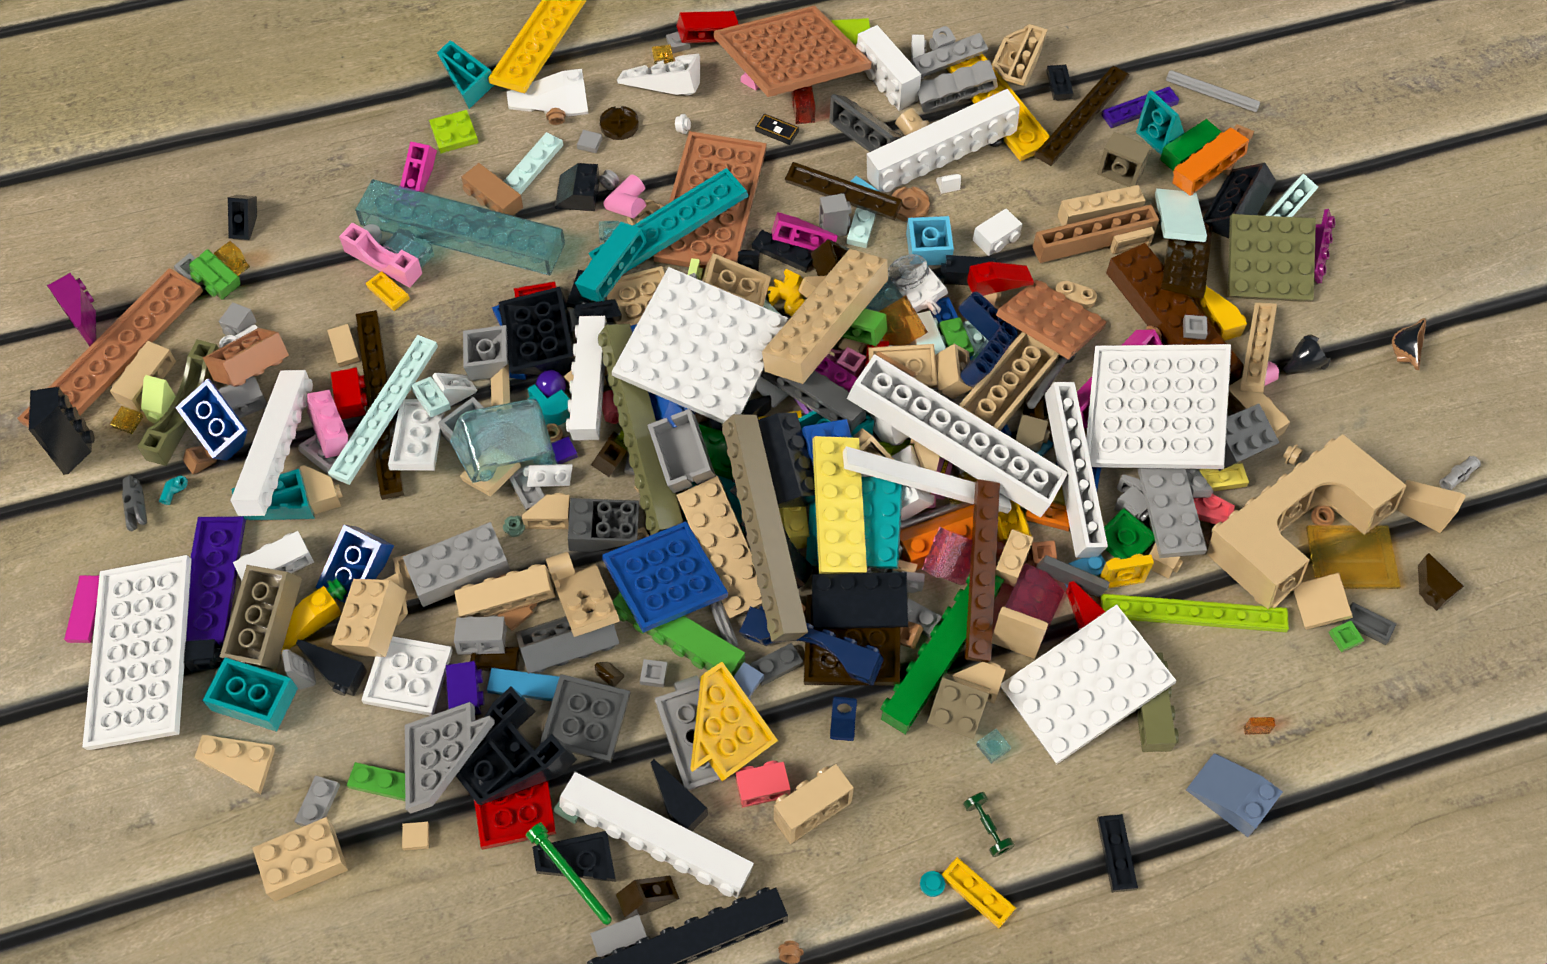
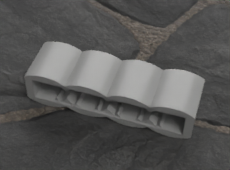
M990 60L978 61L971 67H961L953 73L941 74L934 80H923L920 82V89L917 94L923 112H930L941 106L951 105L959 100L974 97L979 93L992 91L998 87Z

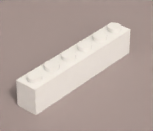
M579 316V325H575L577 343L573 345V354L576 358L575 362H572L571 365L574 379L570 381L572 399L568 400L570 419L566 420V430L570 432L573 440H599L605 365L603 363L602 348L598 344V334L605 325H608L605 316Z

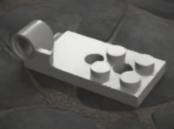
M697 675L675 682V692L655 698L682 784L689 791L721 780L709 762L693 772L690 769L693 743L687 741L686 735L690 731H695L700 681Z

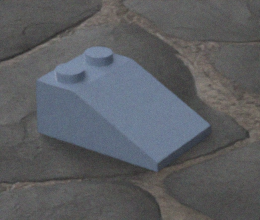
M1215 753L1186 789V791L1247 837L1257 828L1283 793V791L1261 775Z

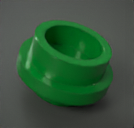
M337 578L333 581H327L329 586L326 589L332 598L336 599L338 597L340 600H343V596L348 592Z

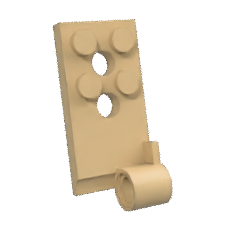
M568 551L546 558L553 584L574 637L620 622L596 564L574 571Z

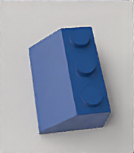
M206 379L175 407L213 459L228 460L243 447L248 430L210 379Z

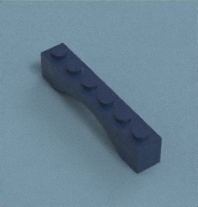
M750 606L739 631L745 639L764 646L784 642L771 641L763 607L759 606L757 609ZM806 623L808 633L795 641L815 644L829 651L843 664L851 678L872 686L874 685L884 660L877 648L866 645L865 648L861 647L853 639L844 637L843 640L839 639L831 631L823 629L820 632L814 630V626Z

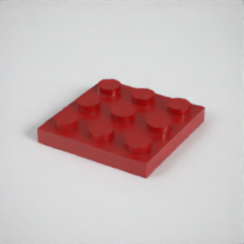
M548 781L482 805L477 804L474 800L480 847L482 850L527 841L529 839L526 837V833L540 822L548 830L547 834L549 836L557 834Z

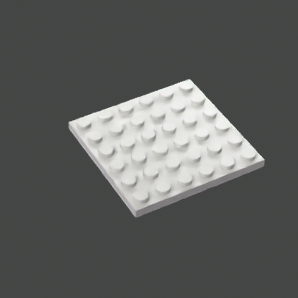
M668 267L614 366L612 376L723 424L733 414H742L764 370L762 351L787 323L788 318Z
M1231 344L1095 346L1086 436L1091 466L1224 469Z

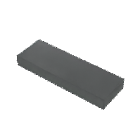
M1048 555L1037 564L1035 570L1068 585L1069 582L1074 581L1086 593L1096 597H1100L1108 589L1110 583Z

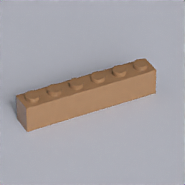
M1152 205L1142 206L1036 232L1033 249L1039 262L1043 263L1111 246L1113 237L1116 235L1152 227L1155 232L1159 219Z

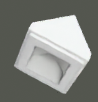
M953 174L937 177L936 181L941 194L960 190L961 175Z

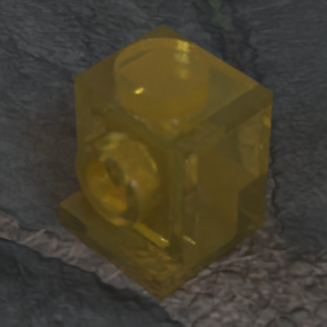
M231 241L214 252V255L238 276L250 268L241 250Z

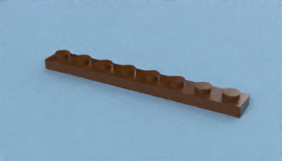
M978 479L975 482L965 659L988 663L991 661L1000 483Z

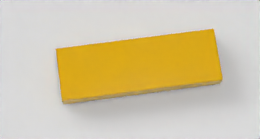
M958 857L941 874L950 887L999 929L1016 909L1014 905Z

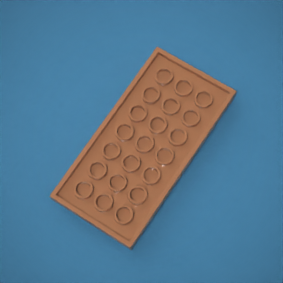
M689 131L669 203L725 168L747 190L749 196L653 256L654 262L689 267L691 258L700 259V268L705 270L714 253L738 263V251H741L767 143Z

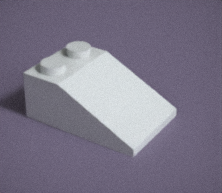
M912 445L892 456L894 460L920 467ZM903 485L901 521L933 505L930 493Z

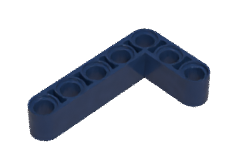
M973 292L959 305V311L963 317L986 338V341L960 374L963 382L970 387L976 386L991 372L1018 335L1014 326L996 316L998 310L979 292Z

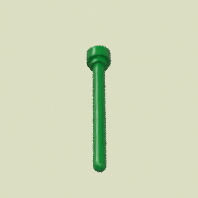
M542 822L532 827L526 833L529 841L543 848L601 922L605 925L610 924L612 917L549 841L548 830Z

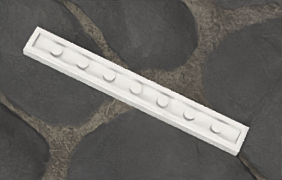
M847 446L843 450L844 469L974 504L975 482ZM999 493V511L1008 514L1012 509L1010 499Z

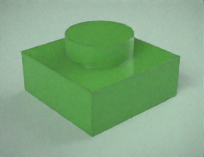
M1352 621L1332 628L1329 631L1331 638L1341 653L1362 644L1364 641Z

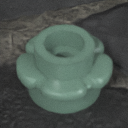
M509 516L504 521L503 530L509 536L518 537L523 533L525 525L523 524L522 517Z

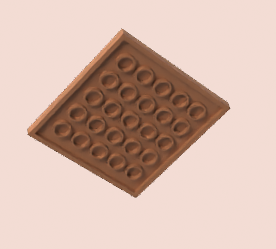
M815 5L714 31L715 40L767 97L871 69L872 62Z

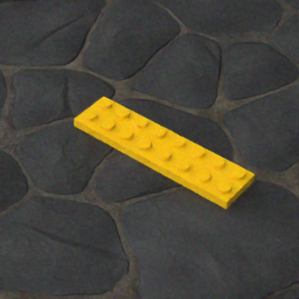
M541 0L488 77L489 83L526 93L587 0Z
M982 54L946 69L949 73H953L961 67H971L978 61H985L987 58ZM994 70L998 87L986 93H979L970 99L975 104L1003 90L1008 89L1020 105L1018 126L1016 132L1010 136L1003 137V139L1019 161H1023L1034 156L1036 151L1050 136L1005 80Z

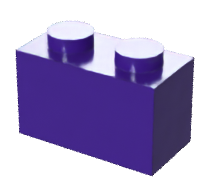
M475 661L446 665L448 708L451 709L471 702L475 706V715H480L481 706L485 705L484 692L480 691L479 684L483 683L482 669L477 668Z

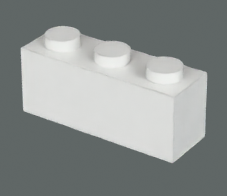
M298 531L289 533L282 539L272 544H266L261 549L251 554L243 555L239 560L233 562L241 580L243 579L246 565L293 573L314 563Z

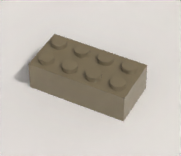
M246 565L220 657L276 670L302 578L286 571Z

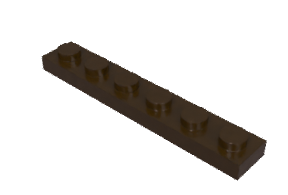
M792 162L785 177L786 183L823 196L844 194L846 202L849 201L852 206L894 221L903 203L902 199L796 162Z

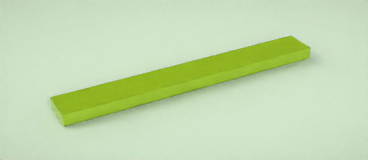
M1102 594L1099 597L1100 607L1105 612L1118 605L1125 616L1132 621L1286 633L1289 630L1287 608L1270 607L1267 609L1264 606L1113 594Z

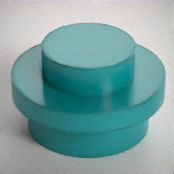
M928 871L920 879V889L929 897H937L945 889V880L940 873Z

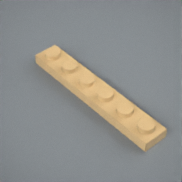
M1255 303L1241 381V391L1264 392L1277 304Z

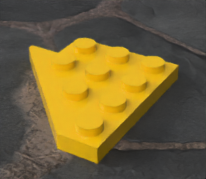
M720 662L701 676L690 769L693 772L708 761L721 781H724L778 740L724 663Z

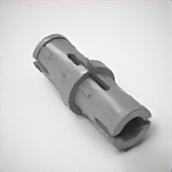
M1469 456L1460 465H1455L1451 472L1439 481L1441 488L1452 490L1460 482H1465L1469 475L1481 466L1479 459L1475 456Z

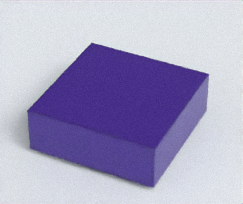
M569 436L548 445L557 464H563L578 457Z

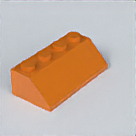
M974 504L900 530L903 561L917 564L916 570L963 554V548H970L972 546Z

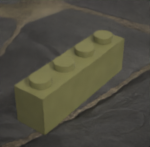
M1155 653L1168 669V663L1164 661L1163 653ZM1171 687L1136 710L1142 752H1171L1179 741L1178 730L1174 728L1173 724L1175 708L1170 705Z

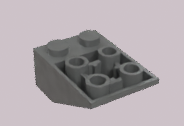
M570 498L569 551L594 552L628 545L637 541L639 501Z

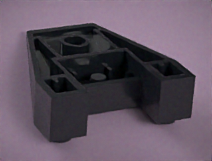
M512 686L492 703L484 718L491 716L495 724L456 774L458 780L479 805L560 777L577 760L566 745L553 734L535 749L519 730V727L536 711Z

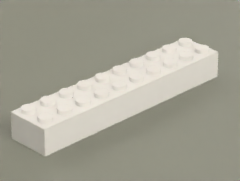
M875 354L854 383L847 397L851 402L973 477L1000 483L1001 494L1040 518L1051 505L1068 474L1065 470Z

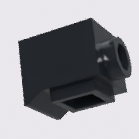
M215 639L186 641L184 665L190 672L220 667V662L224 660V658L220 657L222 647L219 646Z

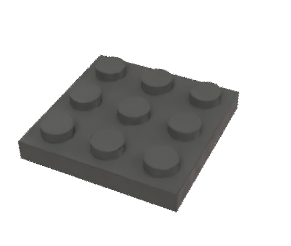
M560 674L540 744L553 734L572 753L611 763L631 692Z

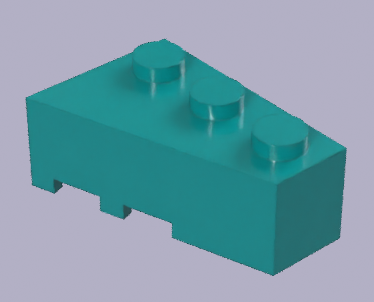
M450 40L437 52L445 70L469 109L494 86L489 83L488 78L492 73L491 70Z
M296 469L280 474L278 486L274 489L272 502L268 506L265 516H244L245 520L315 519L314 512L308 501L301 471Z

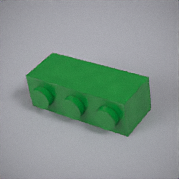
M1205 119L1165 145L1160 160L1174 171L1178 164L1184 163L1193 153L1200 151L1206 143L1216 139L1222 131L1208 119Z

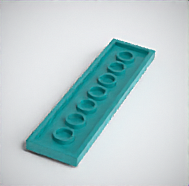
M725 168L634 224L633 226L642 229L647 242L624 273L749 196L747 190ZM602 245L588 253L591 259L596 256Z

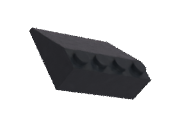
M561 287L499 302L502 325L507 327V357L511 374L540 375L548 370L564 374L571 371L572 362H575L576 356L573 354L574 340L568 318L567 303Z

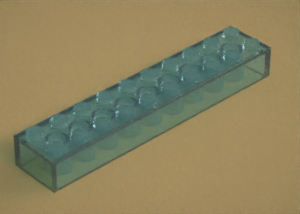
M374 179L371 180L355 209L362 226L374 224L384 232L549 276L565 246L563 229Z

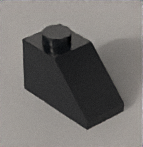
M257 196L228 197V239L250 240L257 219Z

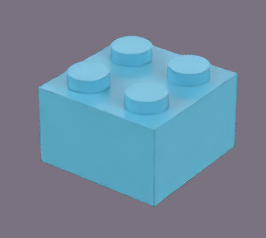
M949 216L908 218L906 236L910 266L941 265V263H945L946 255H953L954 251Z

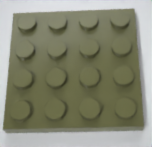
M1232 214L1230 216L1227 297L1313 301L1316 218Z

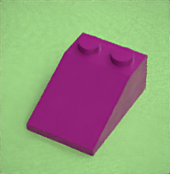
M68 273L47 285V287L90 347L97 340L96 310L91 304L94 302V299L88 291L84 292L87 288L81 279L75 280L72 274Z

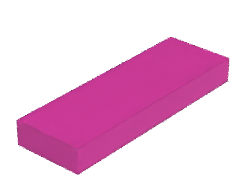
M79 576L64 638L67 643H91L95 626L99 576Z

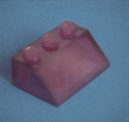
M1025 563L1005 607L1048 623L1040 644L1041 647L1065 591L1047 572Z

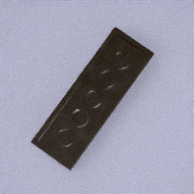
M1204 223L1207 234L1205 242L1168 239L1160 289L1203 299L1206 290L1213 226Z

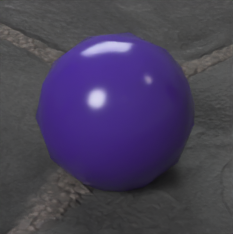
M548 370L538 376L536 386L546 398H549L561 389L564 392L566 381L561 373Z

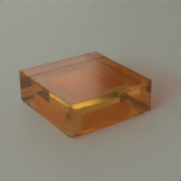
M1251 717L1244 726L1245 735L1270 734L1276 726L1275 719L1273 717Z

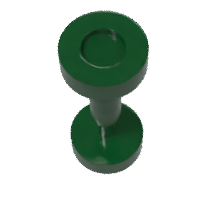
M980 792L967 799L963 805L966 811H972L977 808L981 815L980 820L988 834H992L997 843L989 851L992 857H998L1012 849L1015 844L1011 838L1000 840L989 814H985L981 807L988 801V797L985 792Z

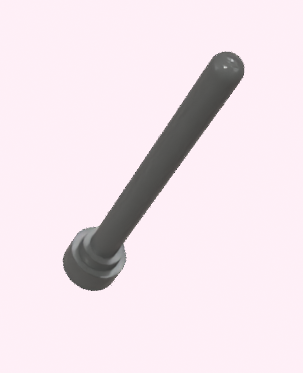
M1077 353L1069 360L1059 355L1052 369L1028 401V408L1034 409L1063 366L1066 363L1072 362Z

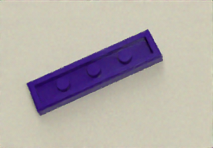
M1170 86L1154 92L1170 107L1179 103V98ZM1147 94L1102 110L1101 115L1110 128L1139 119Z

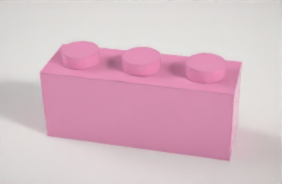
M330 390L307 393V413L325 458L339 456L348 443V434Z

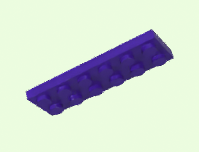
M244 516L197 518L190 557L191 573L186 641L215 639L219 646L224 644L230 622L238 573L233 562L239 560L246 524Z

